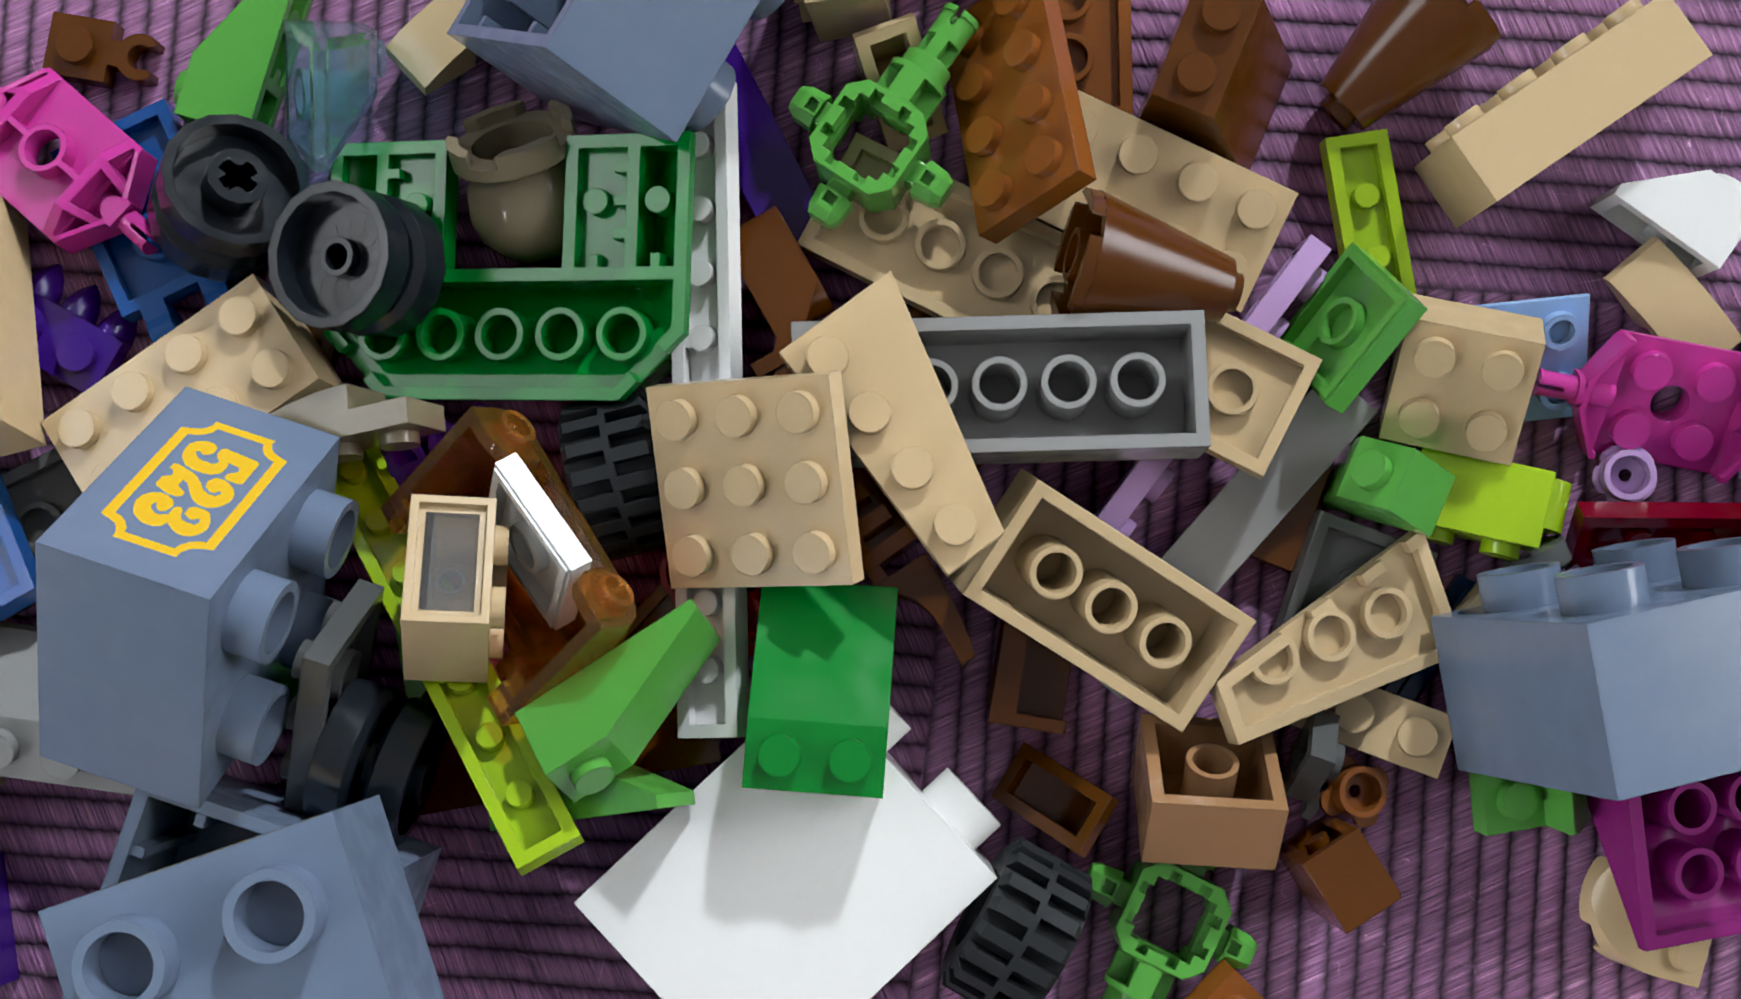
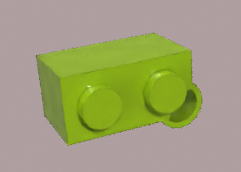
M1420 448L1419 451L1456 476L1431 537L1426 536L1427 542L1453 546L1454 537L1479 542L1478 552L1504 560L1518 561L1521 549L1532 552L1539 549L1542 534L1561 535L1572 484L1555 478L1556 472L1517 463H1511V466Z

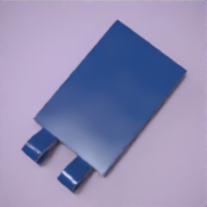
M164 98L113 122L158 160L145 205L141 212L146 220H148L146 207L156 173L159 170L166 145L183 127L179 117L174 114V106ZM60 148L50 152L53 160L59 154ZM144 232L142 235L159 249L154 254H144L124 234L91 246L122 318L131 323L144 318L153 343L184 322L174 308V303L202 291L206 305H209L235 286L232 281L217 282L190 274L167 258L158 243L149 238Z

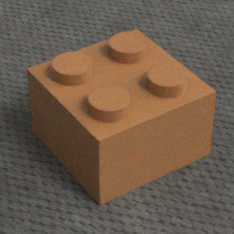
M1141 714L1131 770L1141 862L1275 870L1289 808L1273 733L1270 732L1241 745L1228 743L1219 718L1192 717L1184 731L1181 732L1154 714Z

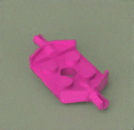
M42 68L6 86L0 87V195L54 244L70 254L120 234L127 236L146 255L157 252L159 249L142 235L144 232L155 241L151 235L149 221L142 216L141 212L145 205L158 160L138 145L51 68ZM60 139L61 146L57 157L48 164L38 165V154L41 148L51 140Z
M1621 329L1614 333L1581 369L1574 368L1572 375L1539 368L1532 395L1562 399L1571 404L1577 441L1588 459L1595 460L1596 452L1602 453L1608 447L1618 445L1623 449L1641 447L1652 456L1655 463L1707 472L1718 483L1722 484L1728 482L1741 470V352ZM1668 386L1680 387L1681 397L1673 408L1665 412L1651 411V400L1659 390Z

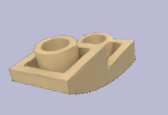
M433 0L415 15L386 45V55L425 96L476 66V54L447 34L466 0Z
M1651 237L1602 278L1636 325L1647 329L1651 335L1728 350L1733 349L1741 342V334L1712 296L1677 256L1656 237Z

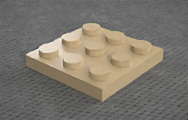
M841 370L668 383L646 387L671 589L853 585L864 580Z

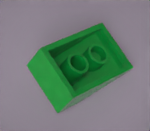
M856 584L762 587L747 716L742 788L883 799L898 588Z

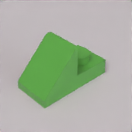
M1468 772L1474 831L1483 835L1491 836L1548 826L1569 835H1577L1592 819L1587 795Z

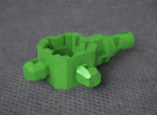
M950 2L945 3L941 10L942 12L918 47H909L902 58L894 57L877 83L870 79L848 83L834 102L832 96L819 89L802 86L790 101L788 108L793 119L811 134L809 139L813 160L820 180L826 183H819L809 201L808 214L814 221L826 229L833 230L844 222L854 210L851 203L852 200L871 213L895 209L908 189L910 190V198L930 208H941L952 193L954 182L949 173L934 161L928 162L931 158L926 123L946 96L944 87L951 78L948 69L971 36L980 27L976 19L966 10L958 18L956 16V13L959 11L958 5ZM864 115L873 120L876 116L884 120L885 124L901 134L904 132L909 138L910 144L907 148L904 147L893 163L892 170L888 175L883 172L878 180L869 175L864 179L857 174V171L843 162L834 159V148L836 146L839 147L845 139L853 121L855 120L860 123Z
M1140 858L1134 861L1126 879H1124V872L1103 862L1091 863L1086 873L1092 877V899L1107 908L1111 903L1114 904L1107 919L1114 939L1119 945L1103 978L1108 984L1101 999H1166L1176 977L1184 980L1204 973L1212 955L1217 962L1225 959L1235 969H1247L1258 945L1248 933L1231 923L1227 925L1233 912L1226 892L1215 882L1204 877L1207 869L1214 871L1215 867L1141 862ZM1158 876L1205 897L1202 906L1206 909L1202 917H1199L1191 934L1192 938L1189 945L1183 944L1179 953L1171 949L1166 950L1132 932L1135 927L1132 923L1133 918L1139 911L1149 885L1154 886Z

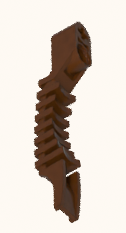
M774 206L740 225L741 277L777 338L772 353L750 364L757 377L792 374L779 354L782 349L792 343L791 322L816 321L834 311L833 305L778 208ZM861 481L854 485L856 508L859 511L873 501ZM882 503L858 520L864 580L862 581L870 579L874 586L898 588L897 598L910 601L930 614L941 628L963 667L976 658L959 612L927 555L923 553L890 577L883 570L884 567L920 542L910 527L906 524L871 550L866 544L867 541L894 524L891 514Z

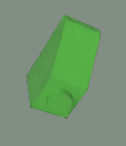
M1360 436L1352 441L1342 452L1321 505L1332 510L1431 537L1456 476L1415 448Z

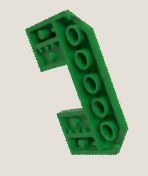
M683 131L677 142L649 137L641 133L568 135L562 267L455 269L459 176L454 173L445 140L332 144L331 180L342 181L415 203L434 220L444 243L446 273L438 301L424 321L404 335L374 339L357 336L349 332L324 330V335L339 353L346 354L365 376L363 381L369 389L385 393L386 400L409 396L419 400L624 402L689 335L696 134L692 131Z

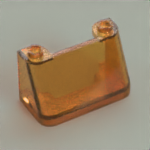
M471 406L380 508L394 534H405L408 531L411 494L489 498L495 463L517 453L592 559L590 570L584 571L572 585V597L578 608L576 619L556 631L553 627L549 626L508 567L504 641L510 652L495 666L500 677H507V680L501 682L486 697L501 725L505 726L519 724L515 715L516 711L622 644L637 614L631 587L619 576L584 516L579 511L572 496L536 439V432L531 422L521 413L514 410Z

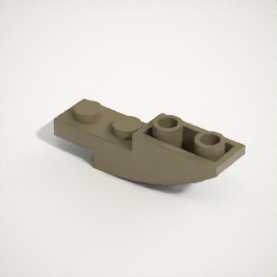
M348 383L314 392L270 413L339 436L338 463L364 459V450L380 447L384 451L414 449L421 445V437L446 432L444 406L409 396L386 400L385 393Z

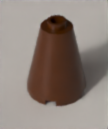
M1374 0L1319 84V89L1325 98L1318 105L1342 130H1346L1351 124L1360 130H1364L1488 52L1501 37L1498 27L1479 0H1473L1470 4L1466 0Z
M1086 187L1082 191L1088 204L1075 201L1058 248L1054 271L1063 273L1065 282L1063 293L1051 290V314L1204 310L1205 323H1216L1223 318L1226 311L1232 313L1236 310L1243 293L1244 276L1242 273L1237 272L1236 261L1233 257L1102 190Z

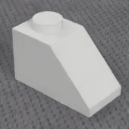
M1711 169L1621 183L1597 197L1590 207L1642 245L1651 237L1660 239L1696 278L1720 269L1741 239V182L1729 175L1715 173Z

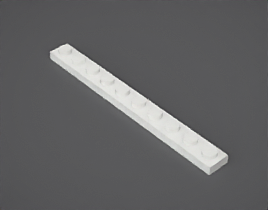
M735 82L730 98L718 116L705 128L695 133L689 335L672 352V383L743 378L737 82ZM747 587L675 588L676 608L692 599L721 638L677 702L678 738L746 737L749 707Z

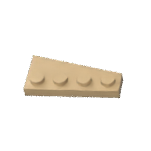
M891 270L779 352L781 359L793 374L841 370L850 450L947 577L1004 535V529Z
M1408 531L1226 666L1210 690L1229 744L1241 745L1439 663L1430 616L1452 612L1425 535Z

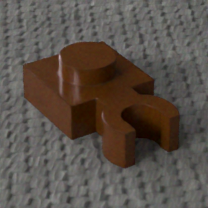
M54 11L42 68L53 69L67 82L113 89L116 72L122 73L139 86L154 87L158 85L159 78L150 71L137 69V61L142 54L147 52L164 54L165 47L146 34H133L123 40L125 29L114 21Z

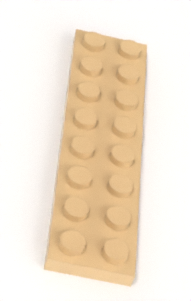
M856 132L841 162L857 171V174L864 179L869 175L878 180L883 172L887 175L893 168V163L900 153ZM952 179L954 189L941 208H930L910 198L909 189L895 209L871 213L852 200L851 203L854 210L840 226L833 230H828L810 218L797 242L804 253L869 285L891 270L905 303L935 318L1051 314V290L1061 293L1064 290L1065 280L1063 273L1054 271L1062 232L1034 219L995 244L979 236L971 189ZM1225 313L1219 322L1205 323L1211 446L1205 453L1260 480L1275 455L1322 359Z

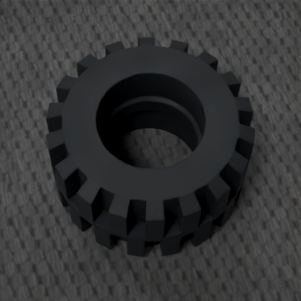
M639 386L624 402L576 401L562 405L558 422L562 463L574 511L590 550L600 562L606 563L666 548L647 393Z
M1018 837L1005 846L991 863L997 879L964 909L943 959L942 985L966 999H1045L1065 967L1089 912L1092 898V877L1026 839Z

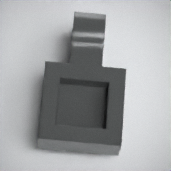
M1325 710L1309 716L1290 747L1288 764L1281 771L1286 798L1294 797L1302 800L1301 818L1307 820L1314 817L1318 812L1320 788L1325 780L1329 782L1336 780L1345 758V746L1338 743L1340 715Z

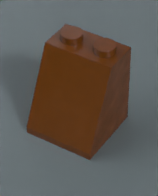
M1187 0L1174 24L1136 117L1250 170L1293 66L1265 0Z

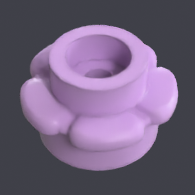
M1618 445L1608 447L1600 454L1599 465L1595 466L1592 470L1593 486L1598 493H1604L1607 496L1608 502H1636L1638 499H1646L1653 493L1657 484L1655 462L1652 456L1641 447L1636 449H1623ZM1622 469H1626L1630 473V478L1625 482L1619 478V472Z

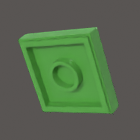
M1352 242L1325 275V279L1316 291L1291 318L1289 326L1279 339L1322 359L1310 387L1326 405L1343 414L1427 311V308L1368 251Z

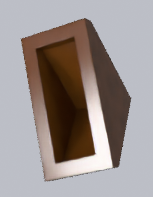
M1023 742L991 796L1083 858H1086L1119 802L1106 791Z

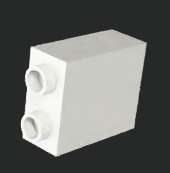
M891 705L889 709L887 751L911 730V727ZM744 742L694 789L695 804L678 806L672 809L589 887L574 904L661 999H871L997 879L989 860L979 851L978 847L1001 824L948 767L923 790L887 751L883 799L742 788Z

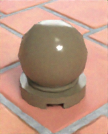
M550 99L548 103L549 111H526L523 100L490 107L463 121L466 134L458 139L457 137L447 136L445 139L446 149L454 173L469 181L466 188L471 224L485 245L501 256L527 265L552 262L562 257L567 136L578 135L570 106L558 100Z

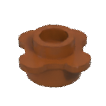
M1345 754L1338 777L1334 782H1329L1327 790L1320 793L1319 806L1321 810L1330 816L1338 814L1347 816L1352 819L1357 827L1368 828L1374 825L1378 819V813L1383 809L1387 801V787L1389 784L1387 773L1381 767L1358 765L1352 756ZM1352 785H1356L1358 788V794L1355 797H1352L1349 793Z

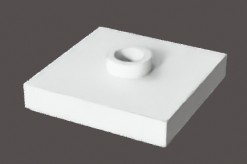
M514 453L495 463L489 498H497L496 525H510L508 567L546 622L556 631L576 619L592 559L518 454Z

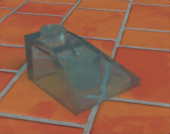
M284 20L287 139L310 169L314 172H328L377 96V78H383L386 73L387 58L385 45L382 39H377V30L363 22Z

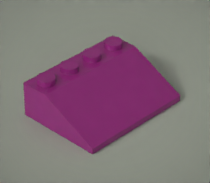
M1741 771L1622 801L1587 795L1592 818L1639 949L1647 952L1741 934Z

